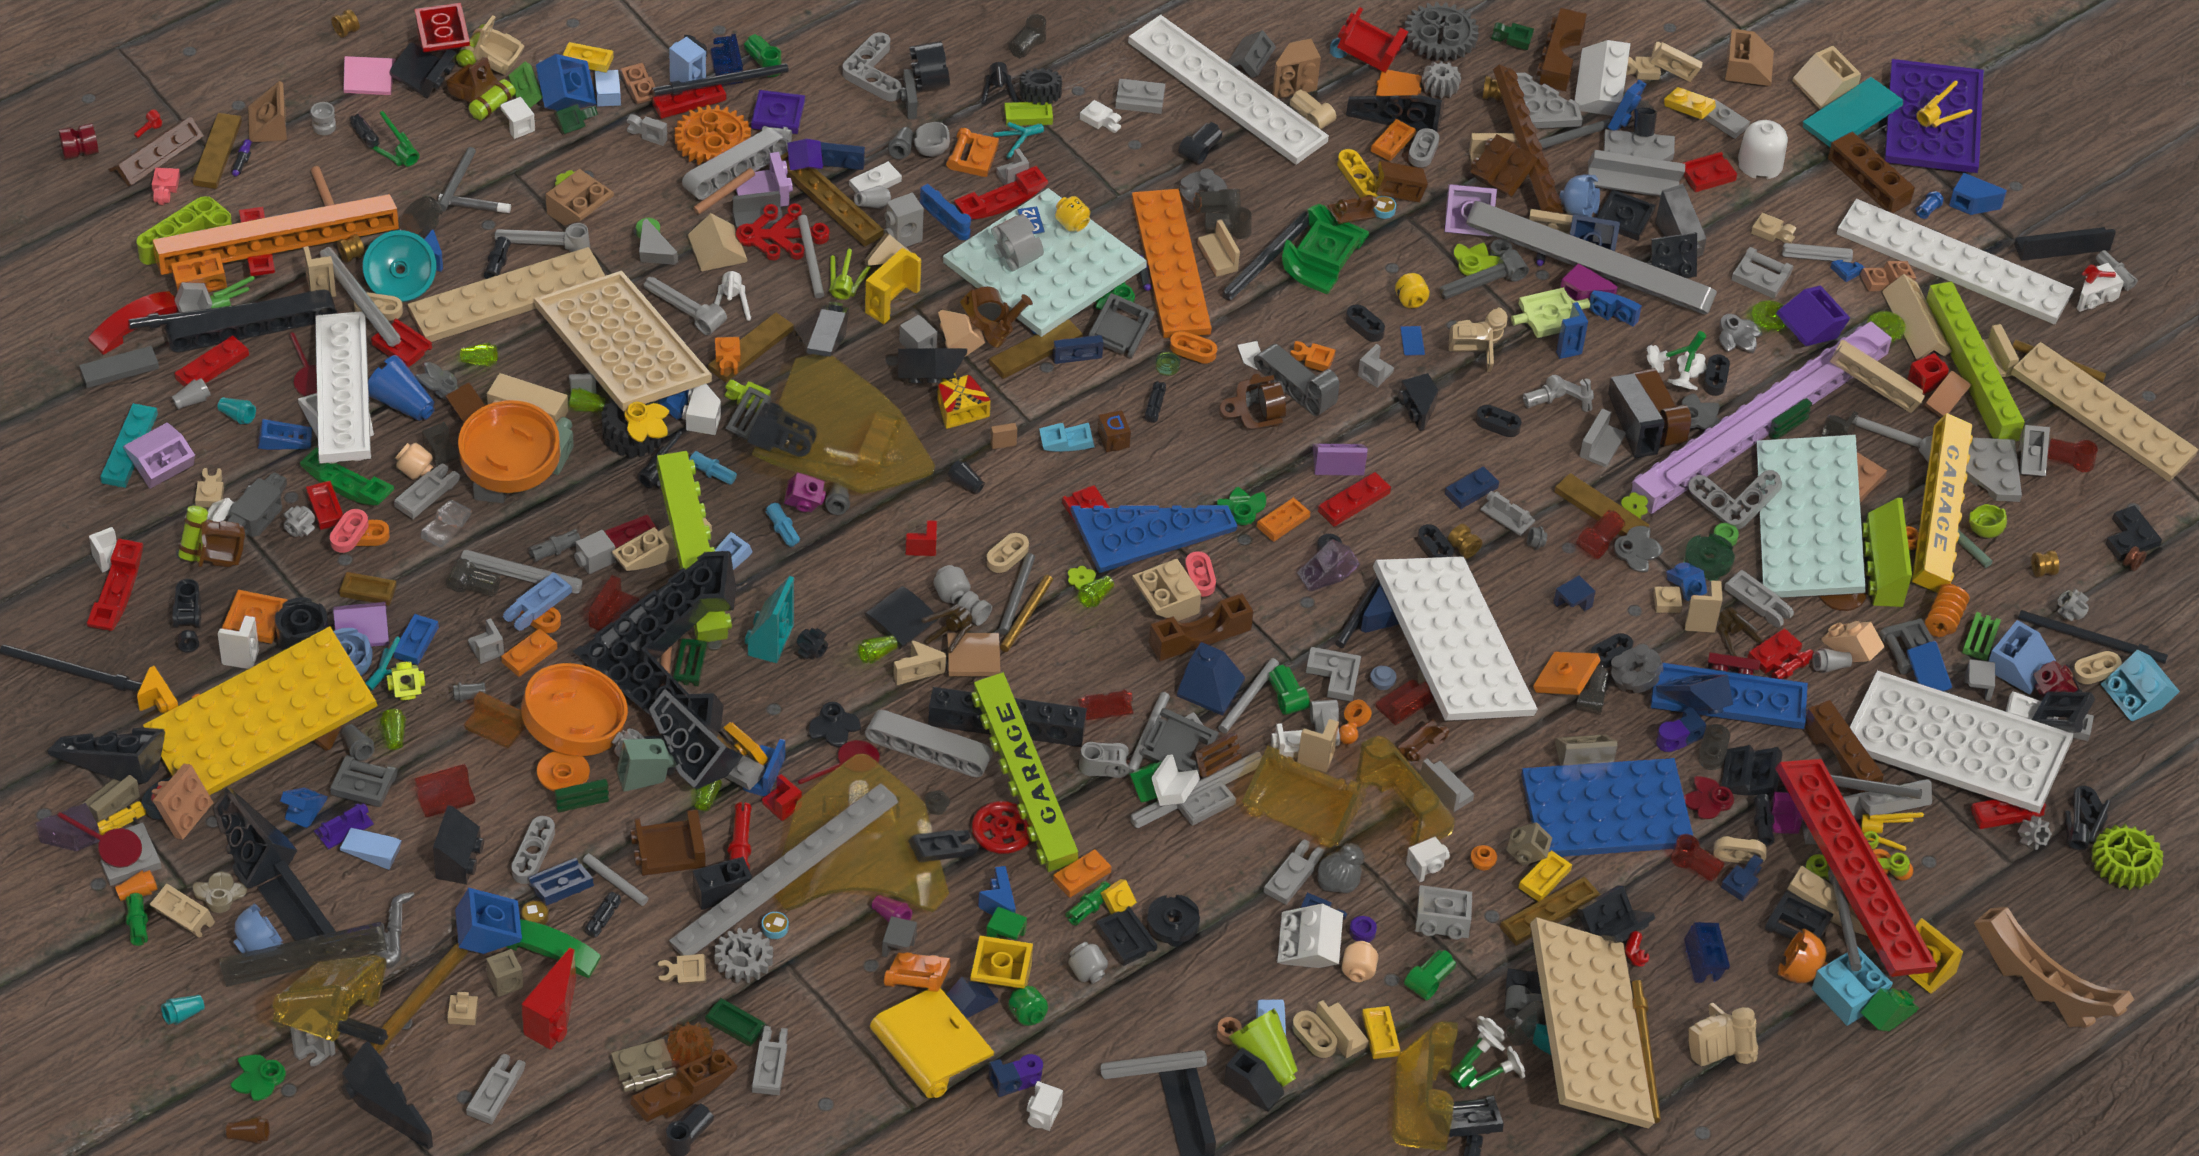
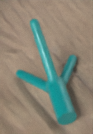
M1008 122L1007 126L1015 130L994 132L993 136L1021 135L1006 155V158L1010 159L1014 154V150L1019 148L1027 136L1043 133L1044 127L1041 123L1022 127Z
M400 637L395 638L390 649L384 648L379 668L365 683L370 691H373L385 676L392 675L391 669L386 670V667L397 648Z

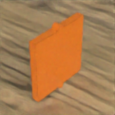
M1387 70L1386 73L1382 71L1380 80H1377L1378 89L1376 96L1418 95L1421 93L1420 83L1422 76Z

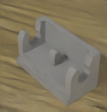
M314 1007L290 1025L294 1056L298 1060L307 1057L309 1053H315L317 1056L310 1061V1066L312 1067L320 1064L329 1055L332 1057L336 1054L332 1022Z

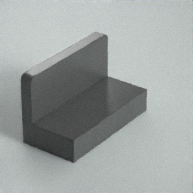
M1261 30L1244 37L1227 63L1233 67L1241 65L1251 78L1256 77L1263 69L1276 46L1266 33Z
M772 191L733 196V220L736 231L742 224L754 223L764 214V207L769 204L777 206L778 217L773 221H769L762 229H770L783 217L780 207V192ZM768 211L767 213L773 214V213H775V212H773V211Z

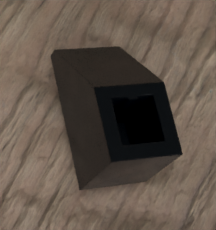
M1429 373L1402 380L1401 388L1398 392L1401 405H1405L1411 422H1415L1419 431L1425 429L1437 402L1438 388Z
M744 857L693 871V891L701 910L718 905L752 879Z
M1243 1047L1227 1063L1224 1084L1265 1111L1269 1112L1284 1095L1283 1088L1266 1063Z

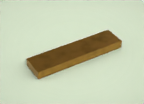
M217 114L193 178L194 186L217 189L242 123L241 116Z
M776 312L740 340L741 362H738V373L794 330V324ZM716 359L708 364L709 371L726 383L736 376L730 367L725 368L724 375H721L719 372L720 362H716Z
M1068 319L1042 337L1037 334L989 358V364L1002 379H1005L1052 355L1055 340L1083 337V333Z
M1571 473L1555 487L1556 494L1620 536H1626L1628 531L1636 526L1649 527L1648 523Z
M1584 876L1501 922L1500 928L1517 946L1532 938L1530 923L1536 917L1559 923L1577 913V908L1601 894Z

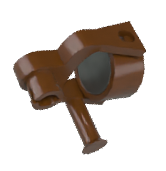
M989 286L980 287L975 290L971 289L960 301L969 316L970 322L978 329L983 330L986 340L996 348H999L1006 341V337L1013 331L1011 323L1028 305H1033L1030 297L1022 294V299L1009 311V306L1006 302L1003 303L999 291Z
M1254 374L1251 378L1241 381L1236 387V397L1227 398L1221 402L1219 406L1220 416L1224 419L1240 417L1241 423L1246 430L1280 426L1283 423L1282 418L1286 416L1285 397L1280 382L1272 383L1275 380L1274 375L1261 377L1260 374ZM1257 385H1259V405L1265 420L1259 423L1252 420L1246 404V391L1251 393V390L1256 389ZM1225 407L1232 409V412H1227Z

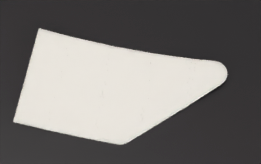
M1258 342L1238 345L1243 362L1257 369L1254 364V356L1261 352Z

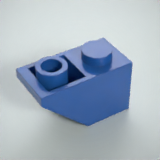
M1963 173L1953 190L1949 206L1969 215L2000 210L2003 207L2007 190Z

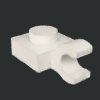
M1095 100L1080 112V120L1097 129L1104 126L1111 132L1116 133L1121 128V125L1117 124L1121 120V116L1113 113L1112 109Z

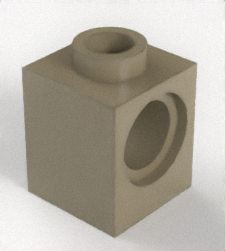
M512 949L486 958L488 979L497 997L523 988L522 968Z

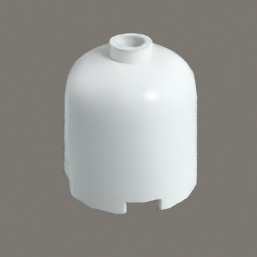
M1759 120L1750 124L1746 129L1738 155L1739 168L1746 175L1752 178H1756L1757 175L1767 176L1766 179H1771L1780 174L1783 169L1788 142L1786 131L1780 124L1770 120Z

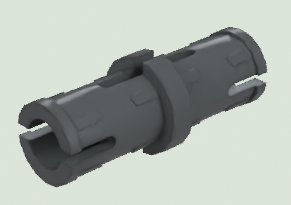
M573 529L557 537L554 535L548 537L549 540L528 547L530 557L533 558V562H537L554 554L555 556L560 555L561 551L576 546V541L580 540L579 533H577L576 529Z

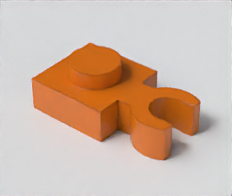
M739 337L715 338L716 362H720L719 372L721 375H724V369L728 367L733 369L734 375L738 373V362H741Z
M1295 341L1294 350H1291L1290 355L1297 361L1304 360L1305 367L1324 371L1330 369L1336 350L1312 343L1310 348L1303 342Z

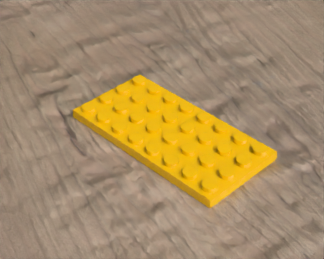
M328 627L143 724L144 728L164 729L165 737L161 758L172 777L183 764H190L208 794L211 795L378 705L331 627Z

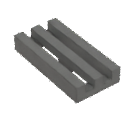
M749 387L729 421L726 431L732 432L738 437L741 436L744 440L748 441L759 412L764 403L769 404L771 402V397ZM752 395H755L756 397L753 400L748 411L746 412L742 422L740 423L739 427L736 428L735 425L738 422L740 416L742 415L744 409L746 408L749 400L751 399ZM763 399V401H762L761 405L759 406V408H758L756 414L754 415L752 421L750 422V424H749L747 430L744 432V429H745L747 423L749 422L751 416L753 415V413H754L756 407L758 406L760 400Z

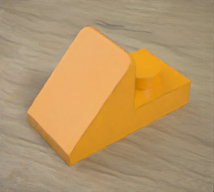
M150 667L137 694L139 710L143 711L156 705L162 714L178 707V701L156 667Z

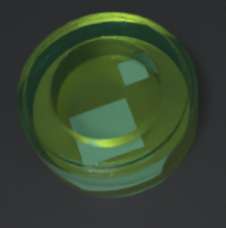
M1171 352L1159 354L1156 358V370L1165 376L1176 374L1180 369L1179 357Z

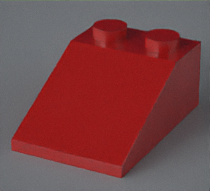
M461 3L414 9L418 38L423 52L470 46Z
M569 948L522 1003L524 1035L550 1050L557 1042L560 1043L567 1034L576 984L574 949Z

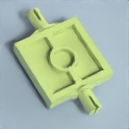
M1564 287L1520 297L1519 306L1523 314L1512 315L1511 322L1513 326L1528 323L1537 338L1560 333L1562 320L1570 318L1572 303L1578 302L1581 309L1590 308V302L1588 298L1574 301L1568 296Z

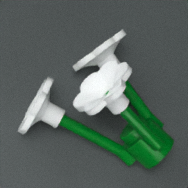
M1479 1016L1477 1018V1028L1481 1033L1478 1035V1040L1461 1062L1449 1073L1451 1079L1462 1090L1467 1086L1473 1090L1478 1084L1502 1072L1506 1074L1514 1070L1521 1078H1524V1067L1517 1053L1513 1051L1511 1046H1508V1060L1501 1063L1500 1067L1475 1079V1075L1478 1072L1471 1064L1482 1052L1485 1053L1491 1046L1497 1047L1502 1051L1505 1049L1499 1042L1505 1039L1502 1028L1497 1026L1490 1018Z

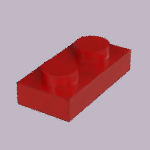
M331 481L307 486L306 493L320 530L336 526L343 513Z

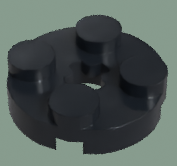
M1164 895L1154 900L1148 909L1147 929L1154 937L1168 943L1172 947H1178L1183 942L1189 941L1199 930V909L1188 897L1176 895L1175 898H1167V895ZM1177 916L1179 919L1178 922H1171L1168 917L1174 918Z

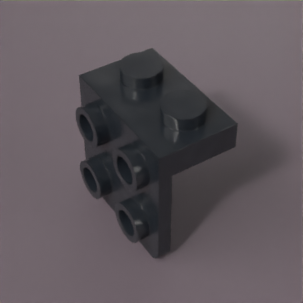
M409 43L391 67L389 74L428 99L434 89H440L445 80L443 77L446 74L450 75L456 65L453 62L456 52L448 49L442 58L439 59L430 52H423L422 48L417 44Z
M1620 885L1577 908L1585 932L1601 936L1603 940L1613 941L1614 943L1628 939V934L1647 928L1649 922L1655 919V915L1652 912L1633 910L1624 886Z

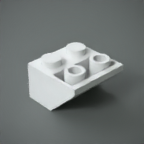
M1324 904L1282 912L1277 963L1314 968L1339 964L1343 913Z

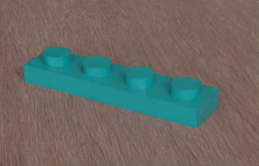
M132 404L101 474L102 484L126 488L135 465L123 446L151 431L158 415L156 407Z

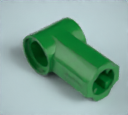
M756 34L748 37V40L744 43V50L761 68L782 64L781 50L779 48L770 46L761 36ZM780 74L771 75V76H767V77H776V76H778V75H780Z
M1280 665L1269 672V680L1278 695V705L1283 715L1310 708L1307 690L1298 685L1290 667Z
M1438 950L1421 967L1416 966L1410 971L1404 985L1427 1001L1435 994L1440 982L1455 969L1456 962L1449 952Z

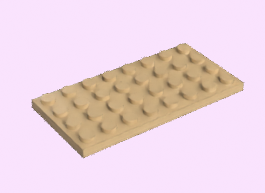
M623 271L534 298L535 307L622 411L627 410L628 406L633 402H642L644 404L654 402L658 399L712 382V374Z
M1536 917L1530 924L1559 1104L1649 1129L1655 1121L1652 1113L1636 1012L1633 1009V995L1624 944L1603 940L1601 936Z

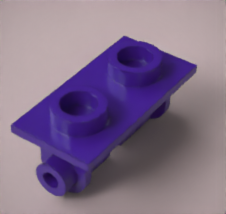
M357 803L354 808L346 811L343 815L337 816L326 823H321V827L314 830V833L329 850L345 840L350 828L365 830L374 825V823L367 815L369 813L367 806L364 803L361 805Z

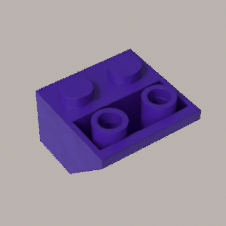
M1821 285L1804 289L1776 313L1805 346L1837 339L1850 319Z

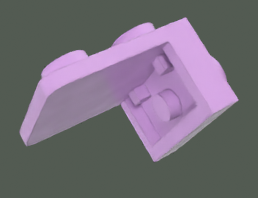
M779 152L770 153V170L755 172L754 177L736 189L737 196L779 191L780 207L789 205V192L793 191L791 178L786 177L788 174L786 161L781 160Z

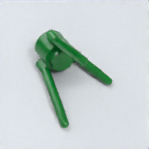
M380 111L381 117L400 141V144L395 149L396 156L377 146L371 149L394 161L397 166L404 164L406 167L414 165L420 157L419 152L413 147L405 133H400L384 111Z

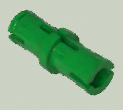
M1102 881L1092 892L1084 894L1080 898V902L1065 913L1067 918L1071 916L1068 921L1072 925L1077 926L1090 913H1096L1099 910V906L1104 902L1101 892L1111 885L1106 881Z
M139 893L130 894L131 900L129 896L126 897L128 909L126 923L130 927L131 943L140 946L144 945V942H148L146 930L148 916L144 912L143 896Z

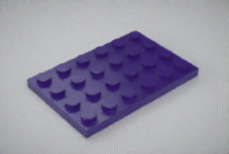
M1892 59L1889 90L1903 99V105L1887 115L1885 161L1887 163L1978 173L1984 70ZM1957 81L1958 84L1937 104L1941 110L1939 119L1968 109H1972V113L1942 123L1936 128L1932 124L1928 127L1921 125L1916 113L1925 107L1936 95L1939 96L1948 86Z

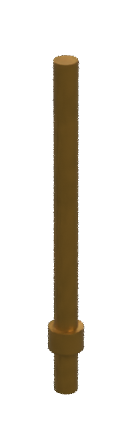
M1635 980L1631 983L1633 1009L1636 1012L1653 1118L1655 1123H1659L1661 1117L1646 1015L1649 1010L1648 1002L1644 997L1642 981Z

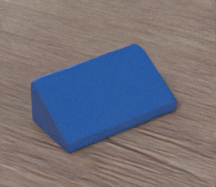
M1936 641L1907 650L1918 684L1943 692L1952 689Z

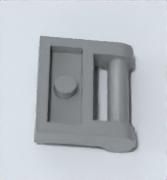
M1749 247L1744 258L1734 271L1731 280L1775 299L1791 275L1793 265L1778 262L1758 253L1757 249ZM1752 261L1757 262V263H1759V264H1761V265H1764V266H1766V267H1768V268H1770V269H1773V270H1775V271H1777V272H1780V275H1778V274H1776V273H1774V272H1772V271H1769V270H1767V269H1765V268H1762V267H1760V266H1758V265H1756V264H1753Z

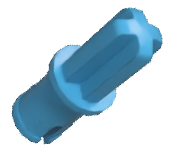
M695 451L689 459H693L695 468L706 473V476L709 478L714 476L731 485L737 477L734 471L720 465L719 460L708 458L698 451Z
M779 503L769 505L766 508V514L773 522L775 532L780 533L784 542L789 547H794L795 544L799 543L800 538L792 526L793 521L785 515Z

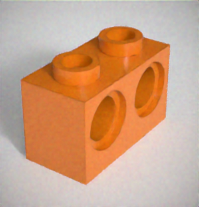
M219 253L171 264L177 292L181 282L205 283L208 292L227 288L225 272Z

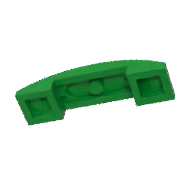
M317 447L300 462L301 466L320 483L331 481L334 492L358 503L379 505L394 490L393 485L375 476L368 480L337 463H320L319 448Z
M520 919L521 941L506 946L515 951L520 946L557 961L569 948H572L575 951L576 974L590 978L601 959V955L578 939L552 927Z

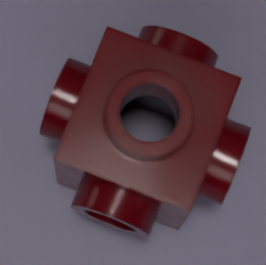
M2054 660L2044 664L2040 670L2033 674L2037 681L2035 687L2043 697H2045L2048 691L2075 692L2078 690L2072 679L2074 676L2066 665L2061 666Z

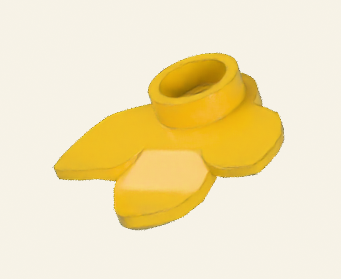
M642 402L631 403L628 409L625 410L629 435L638 442H643L647 435L657 439L667 436V426L662 419L669 414V410L655 403L647 406Z

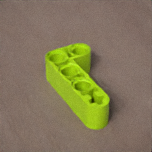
M211 197L197 198L138 236L139 260L146 265L156 263L153 239L231 225V214Z

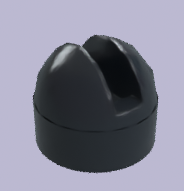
M182 631L178 636L179 649L186 653L195 651L199 647L197 634L194 631Z

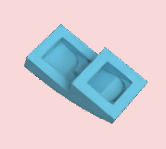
M1063 423L1039 428L1044 450L1077 451L1095 447L1089 423L1065 428Z

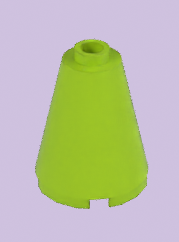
M1275 1008L1229 1036L1231 1042L1239 1050L1243 1047L1263 1060L1282 1087L1296 1079L1294 1073L1298 1070Z

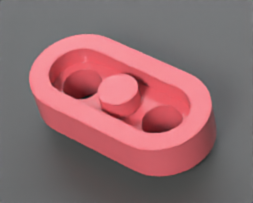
M351 509L342 516L330 534V544L333 550L346 553L356 546L369 525L368 516L363 510Z
M1203 552L1190 553L1186 557L1185 570L1200 591L1201 597L1213 594L1216 586L1211 559Z

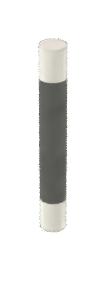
M453 196L449 205L509 214L511 211V204Z

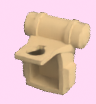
M1498 307L1486 316L1484 322L1472 323L1470 320L1456 322L1449 331V351H1486L1487 372H1491L1494 365L1493 344L1497 343L1503 336L1504 328L1507 324L1506 312Z
M1712 1002L1709 1004L1710 1017L1699 1021L1689 1028L1691 1058L1700 1066L1711 1064L1731 1055H1735L1736 1061L1744 1064L1757 1060V1023L1754 1011L1750 1008H1738L1730 1015Z

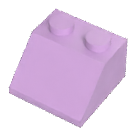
M1448 184L1445 232L1492 236L1468 226L1466 221L1474 201H1480L1495 207L1497 189Z

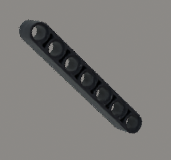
M321 289L176 319L167 323L165 332L171 350L174 352H185L218 345L232 335L238 340L314 325L316 324L317 315L337 314V310L330 291Z

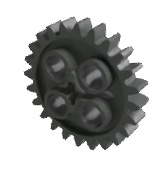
M1435 2V6L1426 3V8L1419 5L1418 11L1412 10L1411 15L1407 16L1404 30L1408 31L1406 38L1407 44H1412L1411 49H1419L1418 55L1426 53L1427 59L1435 56V61H1438L1440 57H1443L1445 61L1448 60V57L1456 60L1457 55L1465 57V52L1471 53V49L1475 48L1479 34L1478 25H1475L1476 19H1471V13L1464 14V8L1456 10V4L1448 7L1447 2L1443 6H1440L1438 2ZM1441 19H1445L1442 43L1438 44Z

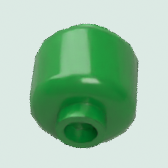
M1033 986L1015 989L1008 1003L1010 1012L1024 1026L1040 1023L1046 1016L1049 1007L1044 996Z

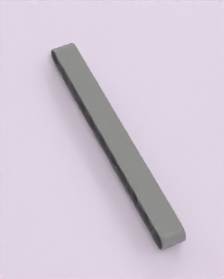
M1474 201L1466 221L1468 226L1573 266L1579 263L1597 275L1698 313H1709L1717 293L1716 290L1706 285L1480 201Z

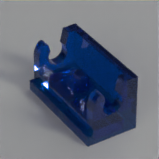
M736 34L713 39L714 44H724L722 47L711 48L715 75L719 76L743 71ZM738 81V82H733V83H727V84L743 83V81Z
M1694 922L1684 941L1695 983H1702L1709 974H1713V981L1716 982L1722 977L1725 970L1730 968L1719 923Z

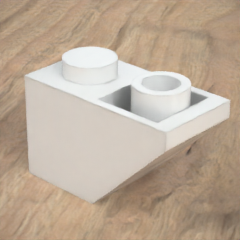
M2109 263L2097 266L2099 270L2115 272ZM2116 273L2115 278L2097 277L2092 284L2085 281L2077 310L2081 312L2086 309H2093L2106 302L2115 301L2120 296L2124 283L2123 280Z
M707 384L689 389V405L684 406L682 419L686 420V430L716 435L721 418L720 399Z

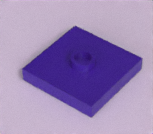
M759 90L751 128L762 130L764 126L780 129L787 127L788 130H792V134H798L805 105V95Z

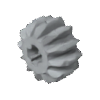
M1442 61L1439 64L1432 62L1430 66L1425 67L1421 83L1425 93H1431L1432 97L1439 96L1442 99L1443 96L1451 98L1452 94L1457 93L1459 89L1461 74L1458 73V67H1452L1450 62L1447 64H1443Z

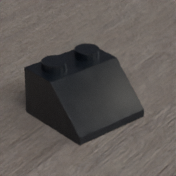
M967 348L898 349V378H908V383H923V378H927V383H941L942 378H952L967 355Z
M447 805L433 845L435 877L439 880L467 885L470 875H474L476 872L477 853L481 854L483 851L484 838H481L480 826L450 805Z

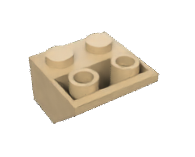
M1834 46L1815 53L1793 77L1792 81L1819 109H1822L1859 85L1861 73Z
M1178 559L1132 576V579L1157 615L1165 618L1174 616L1177 621L1199 613L1201 593Z

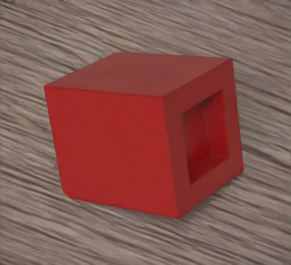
M927 520L926 533L906 534V555L936 556L937 521Z
M780 774L776 777V789L762 799V804L777 818L784 821L802 807V791Z

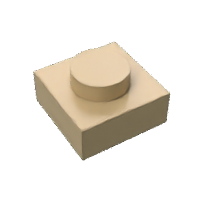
M1680 587L1654 588L1656 613H1681Z

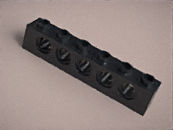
M933 687L929 704L928 725L991 735L990 730H985L982 725L980 715L983 713L980 707L976 708L971 697L973 692ZM1014 698L1033 741L1082 747L1087 708Z

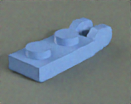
M553 572L516 600L517 602L504 612L503 617L507 622H511L520 615L521 611H524L525 613L514 623L515 628L522 631L531 624L532 620H536L571 594L572 586Z

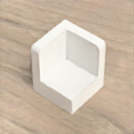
M521 97L501 104L502 112L509 119L510 134L514 139L535 131L534 113Z
M113 527L89 536L92 556L102 573L110 570L112 566L110 559L117 543Z

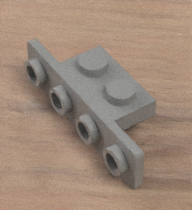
M1927 779L1900 785L1922 789L1921 799L1871 791L1844 796L1843 798L1855 820L1862 819L1863 813L1871 816L1931 805L1932 783Z

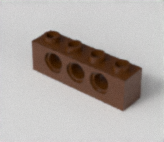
M1853 131L1831 143L1828 159L1885 211L1895 213L1911 204L1915 187Z

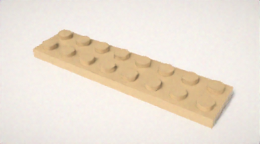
M587 247L409 303L408 311L421 335L433 342L536 309L534 298L603 277L605 274L592 251Z
M2041 342L2013 367L2011 372L2013 376L2168 482L2197 455L2199 449Z

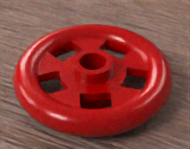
M997 801L989 803L977 811L972 820L971 827L973 836L980 846L994 853L1009 854L1017 852L1029 844L1030 838L1027 833L1029 825L1026 819H1021L1017 808L1018 804L1008 801ZM1004 811L1013 813L1014 815L1011 818L1009 816L1002 815V813ZM989 815L995 817L991 823L984 821ZM1000 824H1005V825H1007V826H1006V827H1001V826H999V825H1000ZM1016 824H1024V831H1016ZM990 830L995 837L988 839L984 833ZM1010 837L1014 839V842L1011 843L1003 842V839Z

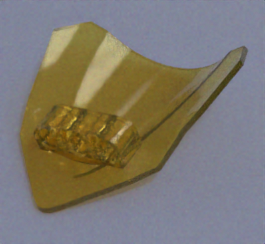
M816 354L795 359L779 402L784 411L810 422L816 427L817 437L812 444L810 452L803 457H798L776 447H772L771 451H767L756 446L752 453L753 456L775 466L834 482L861 494L888 489L928 477L933 474L935 469L934 462L901 411L884 394L834 356L829 357ZM805 429V430L803 431V432L809 434V430H808V429ZM797 445V448L801 450L803 446Z
M857 754L797 801L782 856L880 783L896 796L898 803L774 896L784 909L789 911L833 893L859 890L875 891L897 896L918 908L934 912L949 895L941 862L936 860L919 863L908 842L913 835L932 832L925 803L905 784L868 755Z

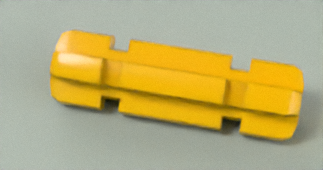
M137 801L129 805V809L126 807L107 817V821L103 819L95 824L97 833L103 836L112 829L121 828L133 822V818L138 819L144 816L146 811L142 803Z

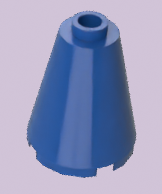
M393 355L384 361L387 365L383 369L378 367L368 380L369 397L418 421L428 419L435 410L432 398L399 356Z

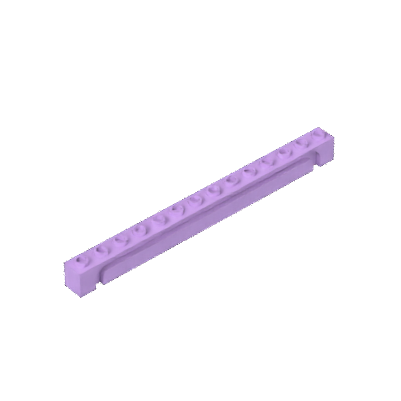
M1871 321L1863 327L1859 326L1853 334L1847 338H1841L1835 346L1825 349L1820 356L1814 360L1807 361L1799 370L1792 371L1786 379L1780 383L1776 382L1768 391L1758 394L1747 405L1740 406L1734 414L1729 417L1725 416L1719 424L1713 428H1707L1701 436L1695 440L1691 439L1680 450L1673 451L1667 459L1661 463H1655L1649 471L1636 476L1632 482L1631 493L1636 492L1638 495L1646 496L1648 499L1646 507L1648 512L1653 514L1688 490L1689 482L1693 477L1697 475L1709 476L1756 444L1757 441L1768 436L1774 418L1803 399H1809L1813 405L1852 379L1853 376L1829 362L1841 340H1845L1878 361L1888 354L1892 338Z

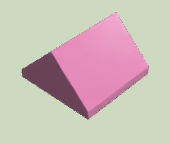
M345 56L344 93L391 95L394 77L389 74V71L396 62V59Z

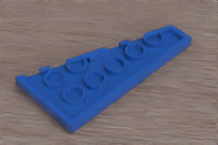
M1198 505L1197 508H1182V506H1172V508H1159V506H1119V508L1094 506L1093 508H1080V506H1071L1070 509L1099 573L1236 531L1238 527L1228 505Z

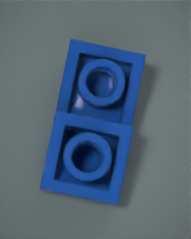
M1594 290L1591 293L1590 308L1588 309L1607 321L1612 316H1615L1634 327L1639 321L1642 305L1613 293Z

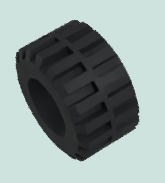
M612 398L609 399V404L604 405V411H602V435L606 446H610L611 451H618L621 456L626 454L634 458V455L642 457L647 452L651 454L654 452V448L661 446V441L664 440V437L657 439L647 435L643 442L634 440L627 431L628 422L625 419V411H622ZM656 400L654 402L646 403L645 405L647 406L653 403L660 404V402Z

